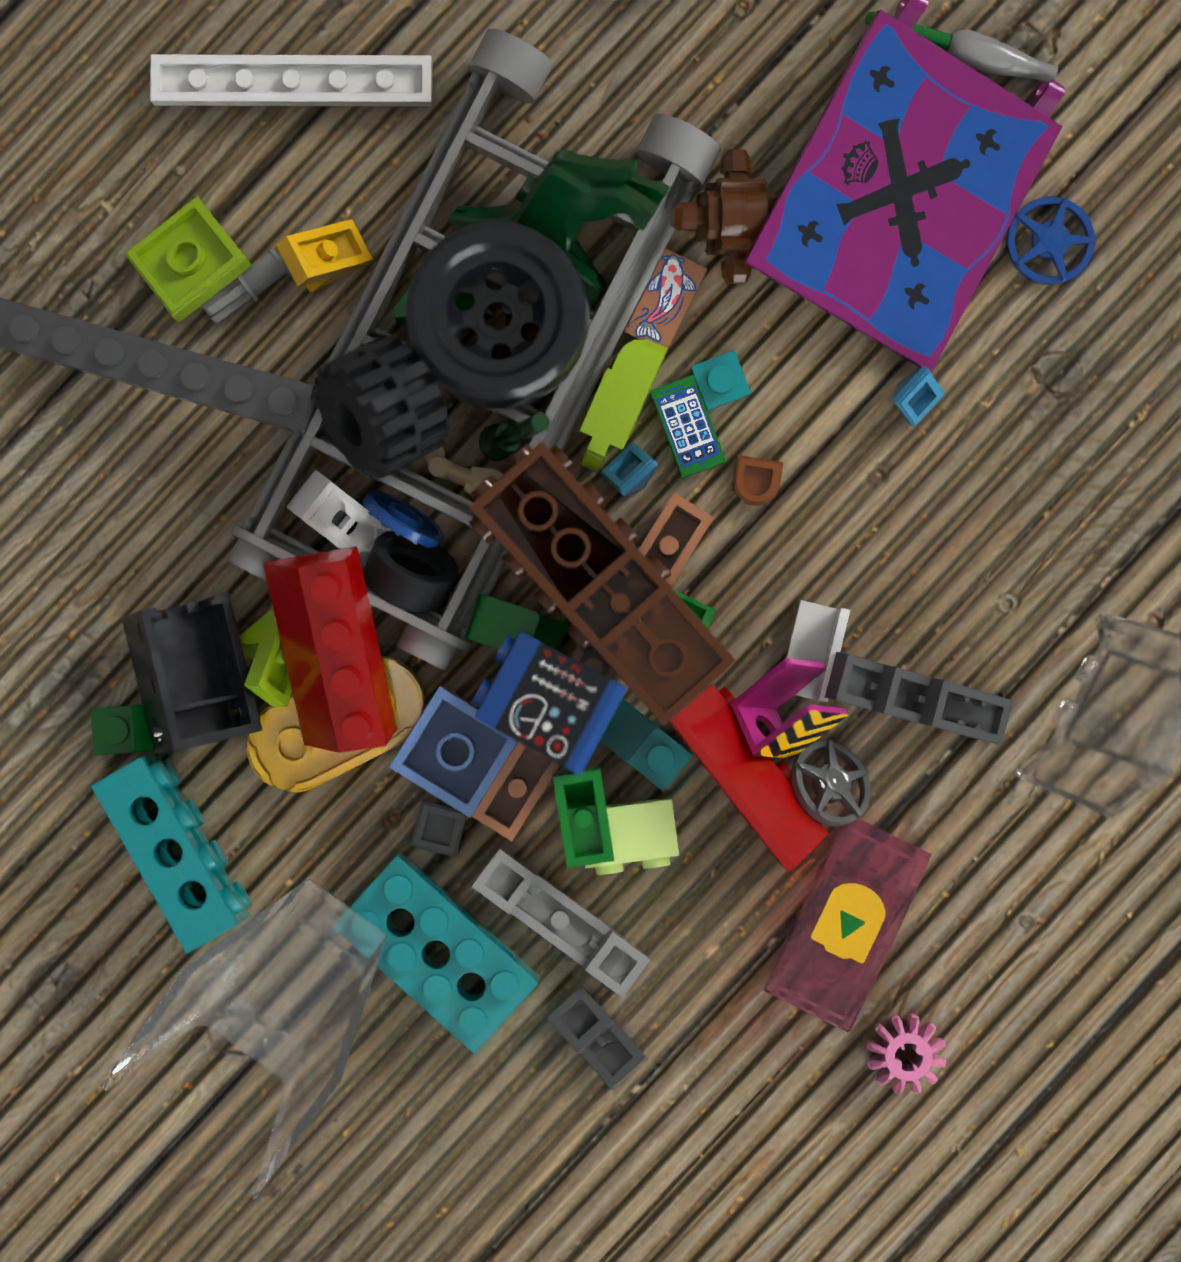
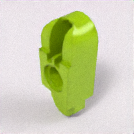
M649 339L632 340L625 344L618 353L612 369L607 367L580 429V432L592 436L581 466L598 473L609 453L611 445L621 450L624 449L657 377L668 347Z

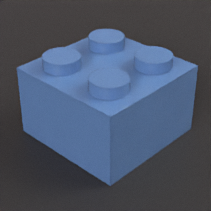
M439 686L389 768L471 818L518 741L476 719L475 714L478 707L446 687Z

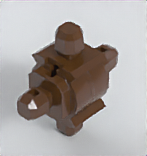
M744 149L724 151L720 164V174L724 175V178H718L715 183L706 184L704 192L697 195L696 201L680 202L670 208L671 227L683 231L695 230L697 242H707L705 248L707 255H725V260L721 261V270L726 284H745L748 282L751 276V267L743 261L777 199L775 192H765L767 186L766 179L747 178V174L751 173L750 157Z

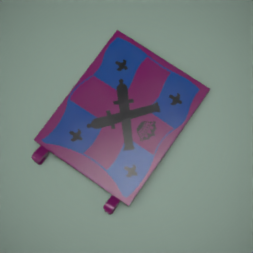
M900 0L894 18L883 10L876 12L743 262L920 368L922 366L927 367L932 373L1063 127L1048 116L1061 101L1065 88L1055 80H1050L1048 83L1042 82L1036 87L1030 105L912 30L927 8L928 0Z

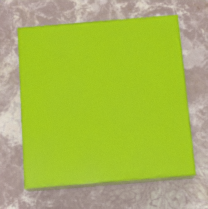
M198 196L124 253L178 324L252 266Z

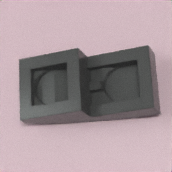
M583 986L578 988L547 1017L574 1050L585 1058L611 1090L619 1087L649 1059Z

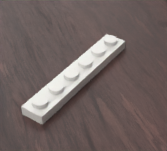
M151 54L150 101L154 106L432 107L431 55Z

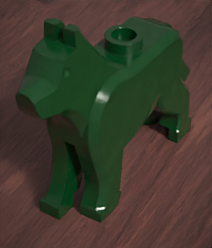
M561 150L551 157L538 178L529 174L515 196L518 202L496 207L457 206L448 222L454 225L457 230L465 226L487 221L513 222L535 229L555 242L572 260L585 285L591 310L602 294L607 282L598 273L577 240L585 221H598L618 214H625L630 217L635 227L644 231L671 187L661 180L656 182L636 175L635 173L638 169L636 159L596 158L577 154L570 150Z

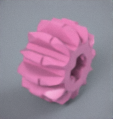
M910 1013L905 1027H903L900 1017L897 1014L890 1015V1022L893 1029L887 1031L880 1023L874 1026L875 1031L882 1037L881 1042L876 1040L866 1041V1048L868 1050L879 1053L866 1060V1064L869 1069H881L876 1076V1081L881 1086L893 1079L892 1090L894 1093L902 1094L906 1081H909V1085L915 1094L921 1093L922 1086L919 1079L924 1076L929 1083L935 1084L938 1079L929 1070L930 1067L942 1068L946 1065V1060L943 1057L932 1054L942 1050L946 1046L945 1041L942 1038L930 1039L936 1027L931 1022H927L919 1028V1017L916 1014ZM909 1043L910 1047L916 1052V1055L912 1061L907 1057L908 1063L902 1064V1061L895 1053L899 1047L905 1050L903 1044Z

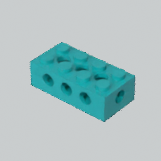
M144 756L91 785V788L183 949L188 954L250 917L251 915L247 907L251 905V900L239 881L231 882L223 868L228 864L227 858L215 840L211 842L207 840L200 827L205 823L204 818L192 799L185 801L177 787L181 783V778L172 762L168 758L162 761L160 756ZM150 798L158 806V816L156 819L148 811V801ZM172 839L177 841L182 848L181 860L172 854ZM195 881L204 886L207 894L206 901L200 899L195 894Z
M402 851L333 926L474 1054L477 1053L539 983L540 976ZM395 909L408 910L414 917V928L409 931H400L395 928L391 922L392 911ZM431 941L445 943L449 948L450 958L444 962L432 961L426 954V944ZM470 972L477 973L484 979L486 987L480 993H468L462 988L460 977Z

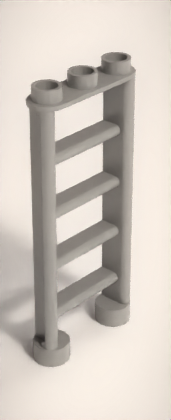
M488 29L468 66L472 73L468 86L328 362L382 335H391L379 329L378 326L417 249L428 253L446 237L429 228V225L469 148L525 177L532 174L538 178L547 165L548 161L480 128L497 92L524 103L533 104L553 67V63L544 53L531 44L497 29ZM655 114L636 150L637 156L644 163L665 175L663 182L671 188L644 231L635 227L630 217L625 214L608 217L637 233L597 312L592 309L589 311V332L581 357L568 378L559 385L546 413L530 404L510 409L485 408L516 423L537 413L546 414L550 420L549 428L533 436L529 444L533 449L543 442L549 450L556 445L563 451L675 230L670 225V208L680 202H689L695 188L703 186L721 150L720 145L712 137L685 121L666 114ZM493 272L486 277L485 282L501 289L505 279L500 273ZM524 288L518 294V299L529 305L537 301L538 295L533 288ZM315 401L305 435L294 431L291 432L250 515L244 521L242 527L235 525L231 534L238 537V540L227 561L266 581L264 562L321 553L275 529L314 451L318 450L354 468L334 444L322 420L317 401ZM404 467L377 480L474 529L469 524V521L475 517L469 509L473 502ZM482 538L444 614L438 611L419 613L401 609L378 597L366 585L371 610L375 606L407 622L396 646L447 671L457 649L467 652L470 643L466 642L467 639L464 637L479 593L487 596L490 595L505 566L501 558L508 552L495 538L489 544Z

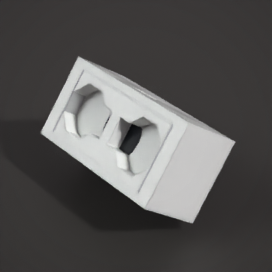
M316 469L286 506L339 549L358 547L363 567H365L376 538L385 532H393L390 528L383 527L378 519L368 514L369 511Z

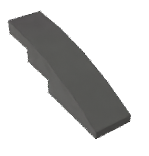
M836 652L825 698L997 745H1002L1013 700L842 652Z

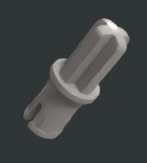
M271 248L267 254L252 263L249 269L205 302L202 307L215 323H220L251 299L257 302L259 300L258 294L283 275L290 273L275 249Z

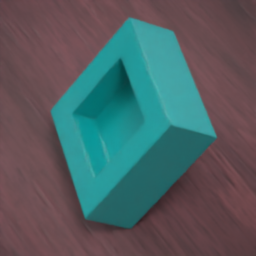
M735 350L698 363L690 368L692 375L694 374L707 411L751 395Z

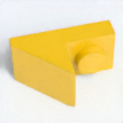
M353 219L288 235L276 244L297 287L306 285L309 292L317 291L373 261Z

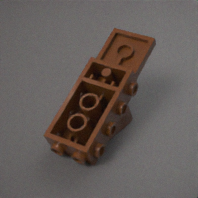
M541 442L533 449L527 443L506 462L511 469L503 477L496 481L490 476L470 494L475 502L469 506V509L475 517L469 521V524L487 544L495 538L508 552L501 558L502 561L519 580L528 574L540 588L533 595L552 616L559 611L571 622L572 626L566 632L584 652L593 647L661 724L665 726L733 665L736 660L674 592L672 586L666 581L671 576V573L653 553L646 558L634 545L639 537L621 517L613 522L602 509L607 502L595 487L588 481L581 486L569 471L575 466L560 448L554 445L549 450Z

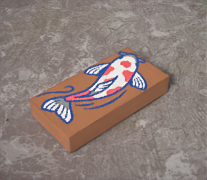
M665 248L624 334L635 340L649 339L669 349L707 272V268Z

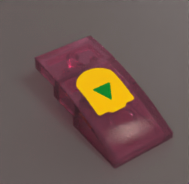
M857 819L845 826H839L827 856L818 868L805 901L798 908L763 991L846 1032L851 1031L896 938L932 854L861 819Z

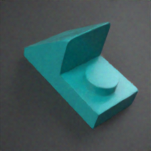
M623 698L600 739L613 752L663 792H665L693 757L690 752Z

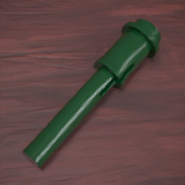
M537 413L518 423L506 421L502 424H492L484 428L480 433L478 440L479 448L487 459L502 461L508 458L514 451L520 449L524 444V440L546 431L549 428L550 420L546 414Z

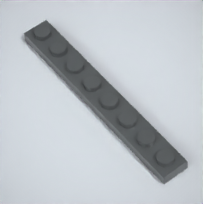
M0 298V348L304 435L306 433L316 401L315 396H317L314 385Z

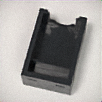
M229 592L213 595L199 602L157 611L156 607L139 610L122 618L155 757L262 731L254 693L244 686L248 676V669Z

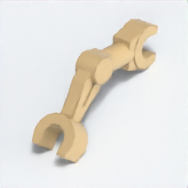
M442 446L425 455L429 471L433 476L464 486V490L469 494L490 476L496 480L504 476L496 469L480 467L469 469L451 462L445 458V450Z

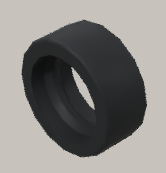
M393 531L385 532L376 538L366 561L363 575L366 585L378 597L389 604L407 611L427 613L435 612L445 606L457 579L459 569L454 558L441 546L426 548L418 543L416 545L402 535L397 536Z

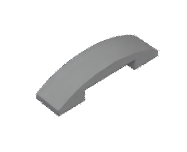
M498 848L471 885L472 888L506 913L514 915L584 967L585 971L622 998L650 961L649 957L606 923L501 848Z

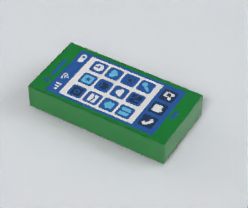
M694 374L650 390L649 393L682 479L726 463Z

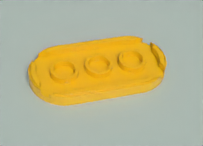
M381 656L397 729L386 746L337 753L304 745L293 693L287 707H272L268 705L259 713L262 731L249 734L247 738V757L253 771L263 782L272 787L275 786L289 792H304L399 746L406 741L424 711V693L420 681L413 671L402 662L390 657Z

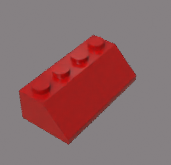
M358 547L264 562L263 566L304 745L337 753L386 746L396 731L397 726Z
M710 684L672 718L669 723L774 858L789 873L829 833L823 827V823L810 816L797 800L792 787L791 769L782 760L775 765L770 757L753 755L730 704L735 697L725 686L718 691L713 684Z

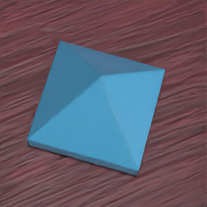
M922 366L897 384L892 401L908 424L914 427L945 393L930 370Z
M633 442L599 474L620 494L627 496L646 487L658 464Z

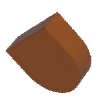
M737 455L732 482L736 496L743 503L751 506H761L771 501L779 490L784 462Z

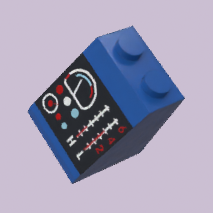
M521 631L516 639L507 635L494 659L495 662L501 664L493 682L484 678L471 704L479 707L475 718L581 776L627 688Z

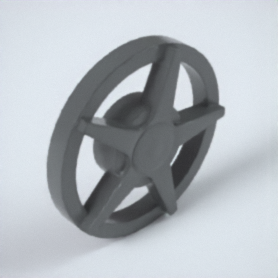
M832 740L816 741L795 757L791 769L794 793L804 810L817 821L836 827L848 825L865 813L870 802L871 787L867 775L869 774L868 769H865L857 756L845 746ZM824 750L825 765L817 768L805 764L804 761L809 753ZM836 755L844 759L853 771L846 772L839 766ZM802 773L811 778L813 791L818 797L816 805L805 790ZM858 780L860 790L858 805L850 793L851 782ZM840 801L851 815L844 817L833 816L824 812L823 809L827 803Z

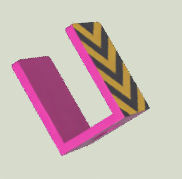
M786 658L730 703L754 756L793 759L848 716L845 708L808 705L784 724L782 723L776 709L826 670L823 662ZM756 719L762 721L771 732L769 736L765 737L756 725Z

